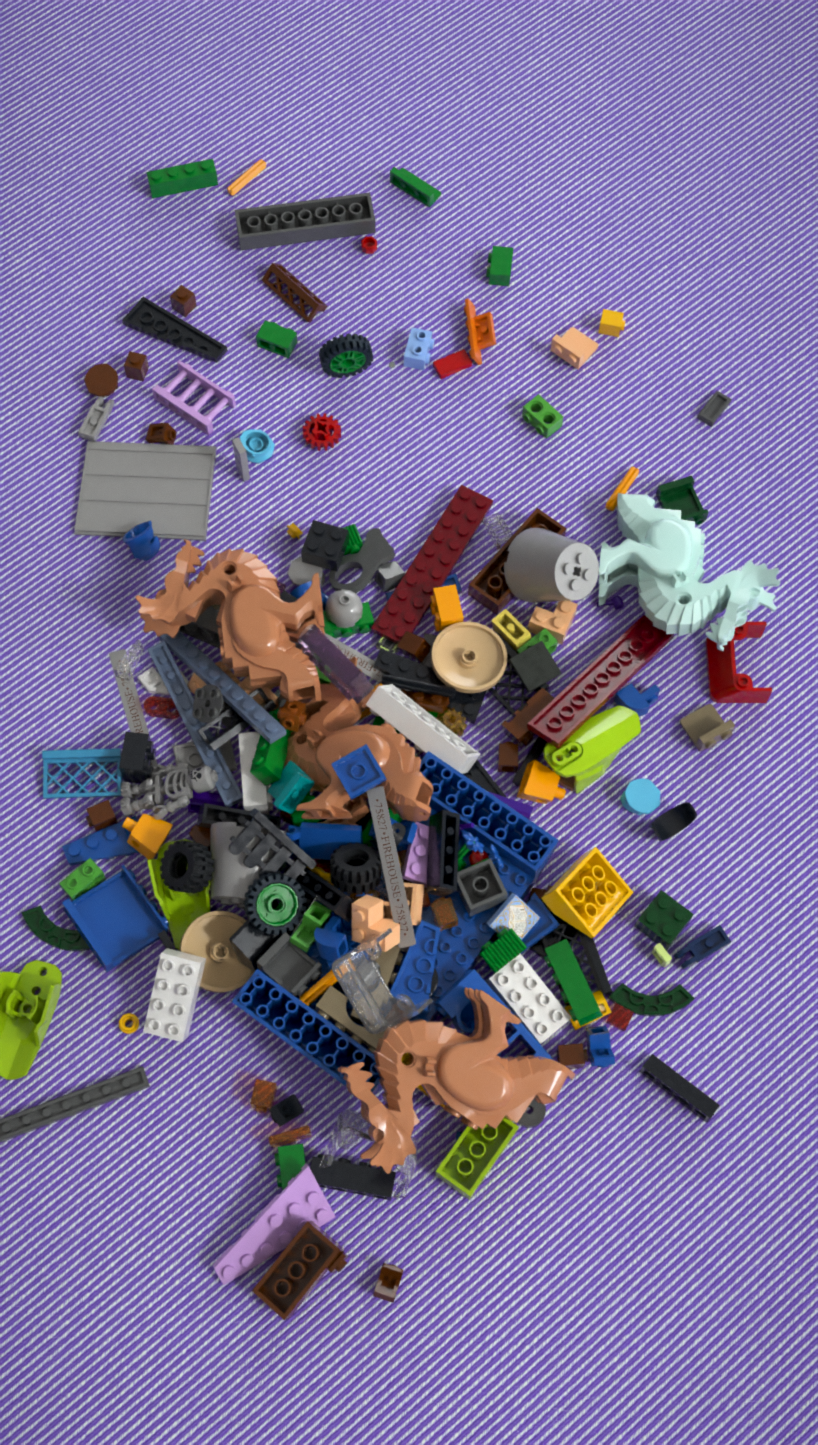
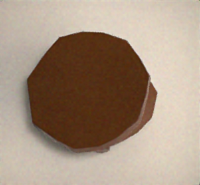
M97 364L86 373L84 382L90 394L107 397L118 389V375L110 365Z

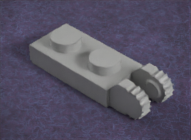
M98 397L78 431L79 437L93 442L97 440L114 407V400L109 399L105 408H102L104 397Z

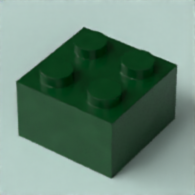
M661 890L638 918L635 927L655 943H661L667 951L691 921L694 914Z

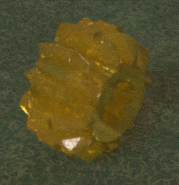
M447 707L443 713L437 714L436 719L457 736L463 735L467 724L465 723L466 717L461 716L462 711L457 713L455 712V707L451 711Z

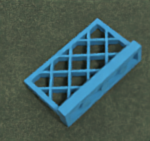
M116 748L42 751L43 798L122 797V775L119 769L122 750ZM117 762V770L112 775L104 769L109 763ZM90 763H96L100 767L93 775L85 770ZM48 764H57L61 769L52 776L48 773ZM70 764H77L80 769L73 776L65 770ZM103 770L110 777L101 785L95 777ZM64 771L70 779L62 786L56 778ZM82 771L90 777L83 785L75 779ZM113 779L117 783V792H108L104 787ZM74 780L80 788L75 793H69L65 788ZM94 780L100 787L94 793H89L85 787ZM55 781L61 788L55 794H48V786Z

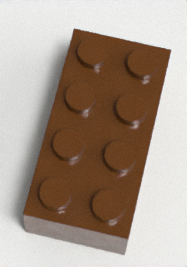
M307 1221L252 1292L283 1320L290 1319L344 1251V1248L313 1221Z

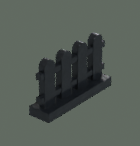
M255 808L249 813L253 819L250 822L248 820L244 822L246 827L236 838L233 835L230 838L232 842L228 848L229 852L233 855H238L243 851L246 854L243 860L246 867L253 868L256 864L261 867L258 872L259 878L263 874L276 873L285 861L290 866L283 874L294 880L299 875L304 876L306 874L304 871L306 867L313 869L317 865L310 856ZM263 827L268 831L265 835L260 831ZM257 835L260 841L250 851L246 846ZM277 841L282 844L280 848L275 845ZM270 849H273L275 851L273 856L266 864L263 863L261 859ZM291 854L297 857L294 861L289 858Z

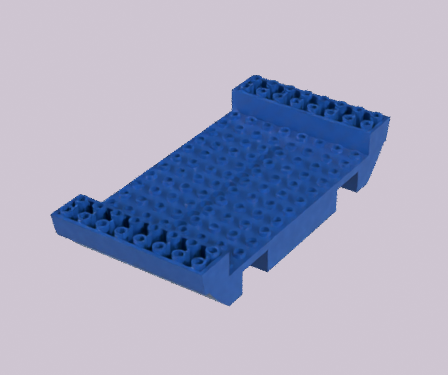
M428 751L421 760L419 772L433 785V793L429 804L431 808L430 816L441 810L460 814V824L474 823L473 828L463 830L470 832L473 837H478V841L484 845L483 851L488 855L493 853L490 844L496 847L504 866L503 868L499 867L497 860L493 864L507 891V898L513 892L523 901L554 853L559 840ZM430 816L427 821H421L419 823L429 826ZM403 819V820L401 821V822H413V823H415L414 821H410V820L408 821V820H406V819H405V820ZM464 833L459 836L458 851L465 844ZM405 844L404 848L396 847L397 852L406 850L408 848V844ZM469 850L463 857L467 864L465 868L470 866L469 856L473 850ZM381 864V880L379 885L374 890H369L365 894H373V897L389 901ZM458 891L445 897L428 894L430 906L422 908L421 920L440 928L434 964L438 974V986L434 994L429 997L427 1013L413 1007L412 1010L416 1013L410 1021L419 1019L434 1021L439 1014L436 1011L437 1006L434 1002L469 969H473L482 957L479 954L482 952L481 947L489 940L493 942L496 938L497 933L486 923L503 903L469 917ZM343 892L354 901L363 897L356 896V893L347 894V892ZM445 910H447L445 917L449 919L451 923L444 919L443 925L441 926L443 917L440 916L437 912L444 916ZM332 911V912H331L330 919L332 918L333 915H334V916H338V915ZM341 918L343 930L352 927V919L348 923ZM412 925L414 935L416 934L419 925ZM316 942L305 953L316 963L320 962L322 964V974L315 982L311 981L307 985V991L329 972L327 960L319 955ZM366 946L369 956L372 955L374 948ZM401 951V953L403 954L402 962H401L400 966L396 965L395 970H394V972L397 973V974H398V971H399V969L401 968V965H402V963H403V961H404V958H405V956H406V954H407V953L402 952V951ZM257 969L231 1002L344 1086H346V1080L343 1079L344 1073L337 1071L338 1068L364 1062L365 1065L360 1070L372 1073V1076L366 1082L374 1083L371 1092L376 1095L382 1089L379 1082L381 1077L374 1067L376 1061L374 1054L368 1050L369 1047L363 1043L360 1045L351 1038L352 1035L348 1032L341 1031L330 1019L326 1020L318 1014L316 1010L317 999L307 1006L299 1000V996L295 997ZM380 974L378 976V985L381 980ZM339 984V992L343 994L341 986ZM392 984L389 985L388 992H390ZM376 988L355 992L354 999L347 1001L346 1011L350 1019L357 996L370 994ZM389 997L387 1004L383 1003L381 1011H384L381 1022L384 1021L394 1003L398 1002V1000ZM354 1022L355 1024H357V1025H359V1026L368 1027V1026H365V1025H362V1024H359V1023Z

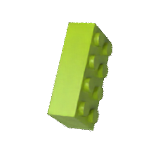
M505 1117L496 1129L488 1125L484 1129L478 1127L477 1130L467 1126L437 1168L435 1175L470 1200L517 1133L519 1126Z

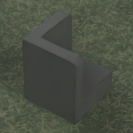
M392 561L377 568L375 581L383 592L397 588L405 572L396 561Z

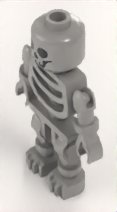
M179 763L175 766L168 764L167 767L155 765L153 767L157 772L152 773L155 780L147 779L140 785L135 784L133 786L129 782L121 783V795L123 796V799L120 801L121 811L127 817L134 815L135 811L148 809L155 813L153 816L156 820L162 819L168 812L173 813L177 808L188 806L190 803L189 799L193 797V790L196 793L213 790L218 781L217 772L207 765L194 768L189 771V766L186 763ZM167 775V777H166V779H165V784H164V782H163V780H162L161 778ZM141 793L145 794L142 799H137L133 802L131 801L132 799H135V795L139 796L141 795ZM165 794H167V796L171 800L166 803L167 805H164Z

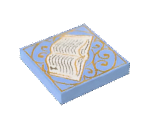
M512 892L486 924L497 934L504 928H507V930L512 928L522 940L540 917Z

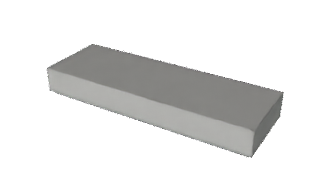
M237 437L232 440L236 469L245 482L250 480L247 452Z

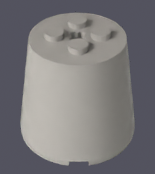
M529 528L518 534L507 550L509 554L507 562H504L506 583L510 591L520 600L531 603L580 600L589 595L596 585L599 575L597 556L591 547L579 541L543 528Z
M236 822L213 823L210 827V851L212 853L211 859H214V872H212L213 877L210 880L211 899L223 905H237L238 908L245 909V893L248 892L249 885H252L255 879H259L258 872L261 867L258 864L253 868L246 867L243 863L246 854L243 851L238 855H233L229 852L228 848L232 842L230 838L232 835L236 838L245 827L237 826ZM264 827L260 830L264 835L268 832ZM256 835L246 847L251 851L260 841V838ZM279 841L275 843L278 848L282 845ZM270 849L261 861L266 864L275 851ZM282 866L276 871V873L281 872Z

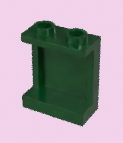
M692 476L658 486L656 496L662 509L681 510V520L694 521L696 525L706 521L709 512L707 509H703L693 488L695 481Z

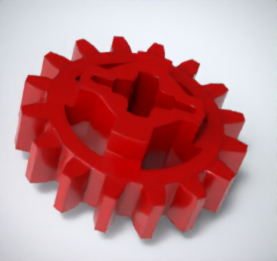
M317 413L316 418L310 416V421H305L303 439H305L306 444L311 443L312 449L316 446L318 451H320L321 447H324L325 451H327L328 446L334 448V443H339L341 425H338V420L333 421L332 415L328 418L326 413H324L323 417H320L319 413Z

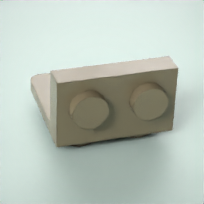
M707 704L680 720V725L699 752L706 748H712L722 739L726 740L731 737L735 727L732 720L725 723L712 704Z

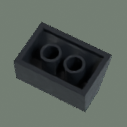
M275 900L271 903L272 909L278 906ZM247 920L229 940L239 962L255 972L257 969L260 970L257 967V961L283 934L273 935L262 932ZM294 929L291 931L288 930L287 934L290 936Z

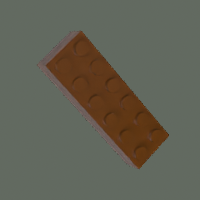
M538 508L469 583L468 595L496 615L515 596L510 591L504 574V562H507L509 554L507 550L514 538L529 528H543L562 536L566 534L564 526Z

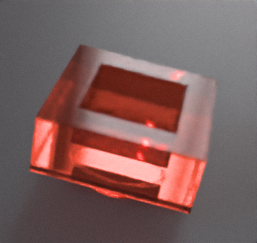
M615 1003L606 1023L625 1032L634 1012Z

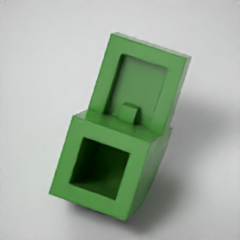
M316 901L305 912L301 925L290 938L292 944L305 952H308L314 942H316L314 937L316 927L324 929L325 924L329 922L332 912Z

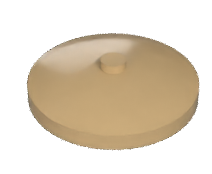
M459 622L446 627L436 637L431 651V663L435 674L446 686L453 687L456 691L462 693H480L495 686L502 678L507 666V650L502 639L489 627L476 622Z
M213 911L198 917L185 930L180 942L179 951L206 958L200 988L215 993L230 992L246 984L253 975L254 971L239 962L229 940L246 922L241 916L228 911Z

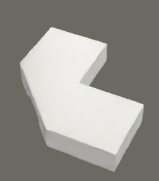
M153 666L137 677L148 693L169 695L159 673ZM180 671V673H181V675H182V677H183V679H184L186 685H188V683H189L188 679H187V678L184 676V674Z

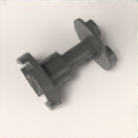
M209 684L196 689L192 715L200 722L211 723L222 712L230 708L223 700L221 690L217 686ZM225 716L222 718L221 721L226 728L231 726L232 717Z

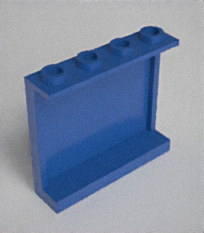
M124 865L121 866V872L72 902L69 898L62 902L64 912L106 973L159 940L158 934L163 930L168 934L169 923L164 915H159L155 902L153 900L149 901L143 885L137 884L133 871L131 869L127 870Z

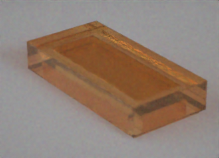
M307 1125L270 1136L268 1139L271 1148L312 1137Z

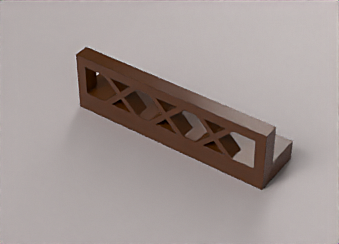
M272 263L262 278V281L307 322H311L318 311L324 312L328 307L281 264ZM272 273L276 275L277 283H271L268 280ZM281 284L287 285L288 293H282ZM297 294L299 296L300 304L293 303V295ZM305 305L313 308L309 316L305 313Z

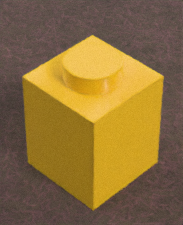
M603 309L598 333L619 337L620 330L624 331L625 327L624 313Z

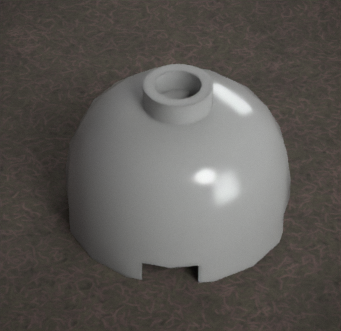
M346 589L332 593L326 602L325 608L327 619L339 628L353 627L361 619L363 611L360 597L355 592Z

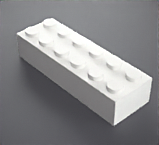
M393 684L378 686L366 703L371 713L381 716L386 724L396 728L400 732L399 734L404 735L406 740H411L416 749L421 752H431L461 774L468 773L481 755Z

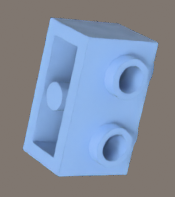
M417 328L411 329L404 354L405 367L424 370L426 364H429L431 358L429 351L430 349L433 350L435 339H432V331Z

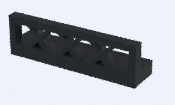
M257 688L248 694L253 698V696L259 693L264 700L260 706L267 712L276 707L274 701L268 699L262 688ZM232 707L222 712L213 722L207 723L197 730L209 750H216L250 726L242 717L236 716L237 712ZM225 716L232 717L231 726L228 728L220 727L221 720ZM209 727L216 728L215 737L211 740H208L204 734V731Z
M653 1054L639 1071L706 1123L720 1106Z

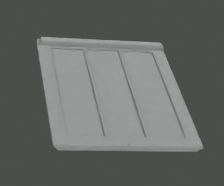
M88 441L74 534L124 537L134 526L151 521L153 534L158 538L206 541L217 451L216 446Z

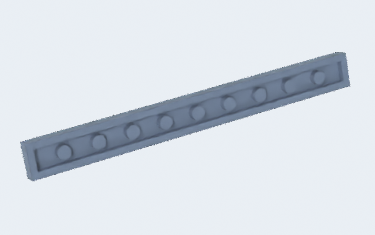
M178 631L175 638H171L168 634H163L159 637L160 641H165L167 647L207 685L217 686L221 690L223 700L270 744L286 735V729L180 631Z
M165 641L148 648V653L204 765L217 772L218 781L215 787L225 807H230L243 801V795L219 748L214 751L209 750L197 732L206 723L200 722L193 717L194 698ZM209 728L204 731L208 740H211L213 736Z

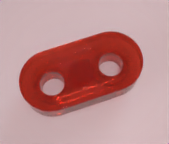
M151 696L144 702V710L149 716L176 719L180 716L177 709L175 712H170L171 709H176L171 698ZM153 706H156V707H157V709H155V710H152L151 708H152Z

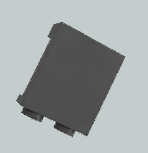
M285 932L257 961V967L292 995L301 997L307 991V985L311 981L315 982L321 976L322 964L320 962L316 963L299 947L290 942L291 937Z

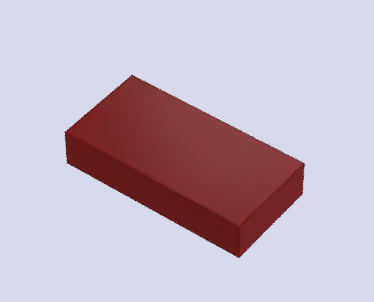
M465 349L433 362V367L440 379L472 366V361Z

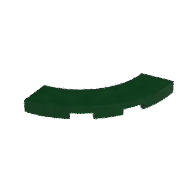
M41 905L21 912L31 931L46 944L65 951L91 950L77 930L60 928L48 919Z
M622 983L608 997L614 1004L628 1012L650 1017L675 1013L695 999L680 984L669 992L649 996L636 992Z

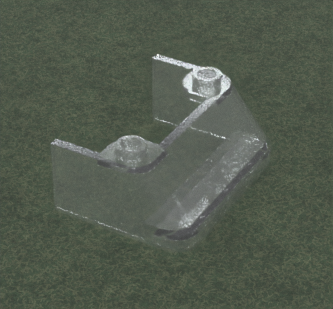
M391 928L361 943L336 959L332 964V971L364 1027L371 1034H379L385 1031L388 1026L393 1027L420 1014L433 1002L432 998H429L414 1005L411 998L405 994L393 997L373 963L381 955V947L378 942L392 932Z
M347 1109L339 1114L321 1161V1168L331 1166L338 1146L343 1149H351L356 1146L359 1137L374 1143L368 1134L371 1124L362 1118L361 1113ZM411 1135V1139L415 1145L416 1153L408 1155L403 1165L395 1164L397 1170L401 1172L393 1194V1198L396 1199L406 1196L417 1164V1141L413 1135Z

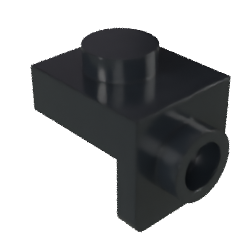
M295 1094L269 1108L273 1121L279 1127L304 1112Z

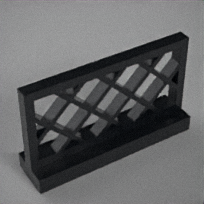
M498 633L507 650V664L510 666V670L505 671L503 675H509V683H497L488 691L515 717L513 715L515 711L510 706V700L521 701V707L517 709L521 711L527 705L526 703L523 704V701H528L531 697H524V689L526 688L523 683L511 684V675H518L509 659L518 655V653ZM545 683L533 691L537 693L540 689L544 688L548 692L549 685ZM497 687H507L508 696L499 695ZM511 688H522V696H510Z
M567 922L559 924L557 928L551 931L560 935L556 943L560 942L561 938L564 937L573 941L570 946L571 949L575 943L583 946L584 952L581 958L575 957L579 960V966L582 962L590 965L591 971L588 977L584 976L587 983L590 981L596 984L603 996L612 994L593 938L591 939L577 929L576 936L573 939L564 935L566 928L571 925ZM546 937L542 938L545 948L552 945L547 942ZM585 954H586V957H587L588 961H586V960L583 959L584 956H585ZM592 973H593V976H594L595 981L592 980V979H590ZM561 984L558 985L560 992L564 991Z

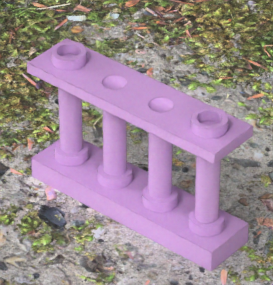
M179 360L177 362L178 375L166 387L161 388L157 384L153 387L154 399L207 435H210L214 431L212 420L227 404L233 409L236 407L235 396L230 391H225L195 371L189 364H184ZM185 377L193 381L179 397L171 394L172 390ZM198 386L206 390L193 406H188L184 403ZM212 395L220 399L207 415L203 416L198 412Z

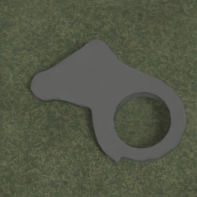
M373 528L367 532L366 540L358 553L343 557L338 572L330 571L329 581L335 591L346 589L357 593L363 590L373 578L377 568L394 559V548L389 545L379 528ZM360 568L363 570L361 576L354 582L347 584L338 582L339 576L348 569Z

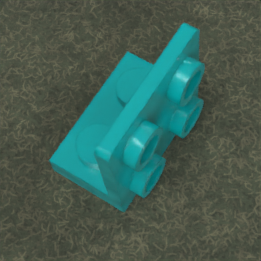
M290 760L282 770L280 780L273 782L268 789V793L276 799L273 804L278 809L292 814L315 782L295 762Z

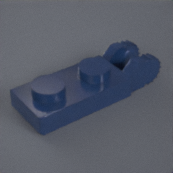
M721 925L687 944L685 948L674 954V957L680 959L690 952L693 958L681 965L682 969L685 970L696 962L699 963L729 945L731 940Z

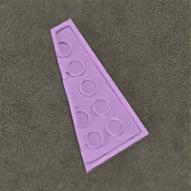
M307 1163L301 1168V1172L288 1182V1186L280 1194H277L254 1219L255 1222L241 1233V1237L235 1244L230 1245L215 1261L213 1267L223 1285H226L285 1249L307 1221H313L321 1227L336 1218Z

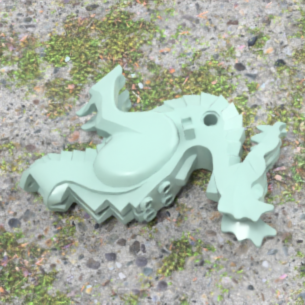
M618 493L617 525L618 529L622 531V536L627 539L615 547H609L607 543L602 542L599 565V606L605 604L608 595L625 585H634L638 588V603L645 611V616L653 622V626L666 631V634H678L679 636L689 633L692 635L700 628L703 629L708 620H712L717 613H721L726 609L724 618H717L718 625L710 623L712 633L706 632V636L717 643V649L720 651H724L723 646L733 639L735 628L746 623L748 610H755L760 604L772 611H776L777 607L773 603L775 595L766 592L763 587H777L780 585V581L776 579L779 568L768 569L765 563L754 565L749 560L741 571L733 570L710 583H700L704 576V545L701 544L705 542V533H701V529L695 528V522L681 520V510L654 508L655 500L648 495Z

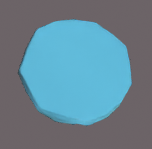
M261 429L247 430L240 436V441L247 452L248 461L259 464L272 457L275 444L269 435Z
M636 779L629 782L620 800L623 807L637 815L650 814L660 806V790L649 779Z

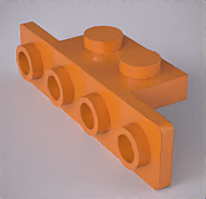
M467 298L465 299L464 312L467 316L466 327L469 331L467 339L471 346L469 354L472 360L481 365V350L496 345L493 315L491 312L476 316L475 306Z

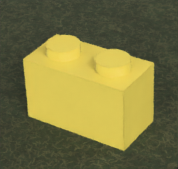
M506 609L491 620L494 631L497 634L499 633L516 652L517 649L532 639L530 632Z

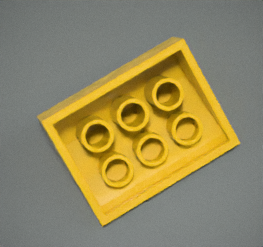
M594 847L581 855L541 899L553 914L592 939L634 892L598 848Z

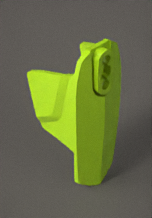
M618 705L590 717L558 749L547 743L543 749L544 760L557 775L565 778L574 776V791L578 794L604 775L606 769L611 765L621 748L641 733L639 716L637 712Z
M172 841L165 843L159 849L157 860L149 859L147 862L154 895L158 899L169 923L175 948L179 950L182 936L188 926L198 917L211 912L209 898L211 883L209 880V885L203 887V891H197L195 894L170 890L168 886H165L163 883L164 879H161V858L164 857L163 853L165 850H168V846L170 844L174 845V842H176Z
M35 960L27 963L20 973L0 971V1076L6 1080H15L27 1076L44 1040L59 1000L62 985V972L54 964ZM47 970L46 975L42 976V971ZM40 988V994L35 995V991Z

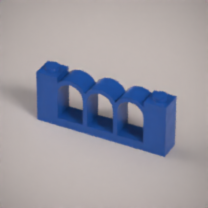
M469 969L434 1002L437 1006L436 1011L441 1017L452 1019L456 1029L460 1032L471 1034L474 1031V1027L471 1029L465 1027L460 1017L461 1011L470 1002L464 994L465 987L473 990H482L507 1007L475 969ZM506 1022V1025L512 1030L506 1036L508 1045L518 1037L530 1051L528 1055L554 1060L522 1023L513 1024Z

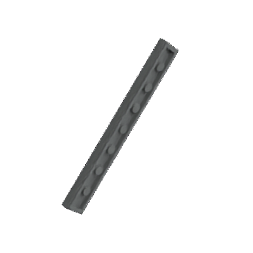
M139 1067L0 1119V1143L149 1088L150 1085L144 1067Z

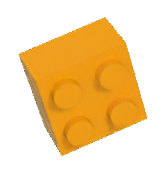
M456 584L433 588V596H430L431 614L435 617V631L438 632L452 624L463 622L464 617Z

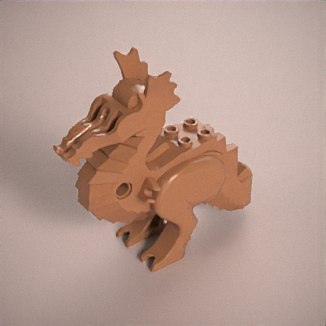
M184 539L186 545L181 547L182 550L176 555V568L165 577V589L159 590L155 599L136 596V600L141 605L138 612L141 619L145 621L144 633L154 631L157 637L168 634L171 638H175L181 626L188 625L191 622L196 623L198 617L211 605H221L216 623L220 626L218 633L222 665L226 664L227 669H233L235 677H250L251 688L280 686V697L288 702L314 697L316 702L322 701L320 681L315 664L309 660V656L302 653L301 649L296 648L295 643L291 642L299 643L303 636L312 629H315L320 636H325L319 573H315L312 576L311 586L299 599L288 603L280 598L277 578L268 570V566L258 559V555L245 552L243 548L233 551L229 548L220 554L217 552L211 561L208 560L204 571H200L196 581H192L189 585L190 573H196L194 566H202L198 556H204L205 554L202 550L192 546L190 540Z
M339 656L340 678L333 680L329 685L320 684L322 701L316 702L315 697L297 700L306 703L305 714H307L305 725H301L298 732L292 731L288 738V752L283 769L290 760L295 762L315 782L310 792L316 790L322 793L310 802L299 804L296 810L306 811L303 813L302 819H327L319 823L357 825L356 822L369 813L367 792L351 800L331 764L367 744L387 779L374 788L384 787L388 808L404 820L414 822L427 821L431 813L429 804L433 793V785L419 772L421 765L420 757L415 756L414 747H410L408 743H405L404 735L397 734L390 724L384 723L381 726L370 724L353 726L360 719L362 711L369 709L366 703L374 691L370 690L372 687L370 682L363 683L361 681L362 670L357 668L356 657L354 656L351 660L347 661L342 656Z
M467 987L464 989V994L472 1003L475 1020L474 1031L471 1035L466 1036L458 1033L456 1029L443 1026L441 1021L419 1019L409 1022V1020L404 1019L393 1027L388 1026L383 1038H379L377 1049L373 1051L376 1061L374 1067L381 1077L379 1082L384 1091L382 1096L385 1105L371 1092L374 1083L366 1082L372 1076V1073L360 1070L365 1065L364 1062H358L348 1067L341 1066L337 1070L344 1073L343 1079L346 1080L347 1090L361 1101L360 1112L362 1118L371 1124L368 1134L374 1143L370 1148L361 1153L360 1157L362 1159H371L370 1165L381 1166L387 1174L391 1172L395 1164L403 1165L408 1155L416 1153L411 1134L414 1126L420 1123L413 1109L412 1096L415 1088L419 1085H422L434 1105H445L443 1109L457 1118L461 1116L462 1119L460 1121L468 1127L477 1130L478 1127L484 1129L488 1125L496 1129L504 1117L518 1123L533 1099L538 1103L541 1102L543 1105L556 1102L557 1095L566 1078L573 1080L575 1073L559 1062L545 1057L528 1055L525 1057L518 1056L515 1058L509 1056L504 1058L497 1056L499 1052L509 1046L505 1034L506 1022L520 1024L522 1020L510 1013L511 1011L484 991L468 989ZM405 1053V1054H406V1058H405V1060L402 1062V1061H401V1058H402V1055Z

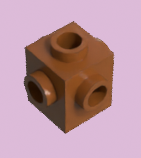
M286 700L283 708L280 707L278 710L277 719H280L279 723L289 731L298 732L301 725H305L307 714H305L306 703L296 700L288 702Z

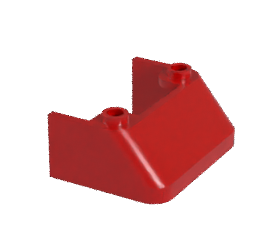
M746 622L736 627L733 639L723 646L724 651L718 650L717 643L708 637L706 638L709 696L712 701L716 703H767L772 693V688H753L750 676L747 674H736L734 640L761 638L767 625L766 622Z

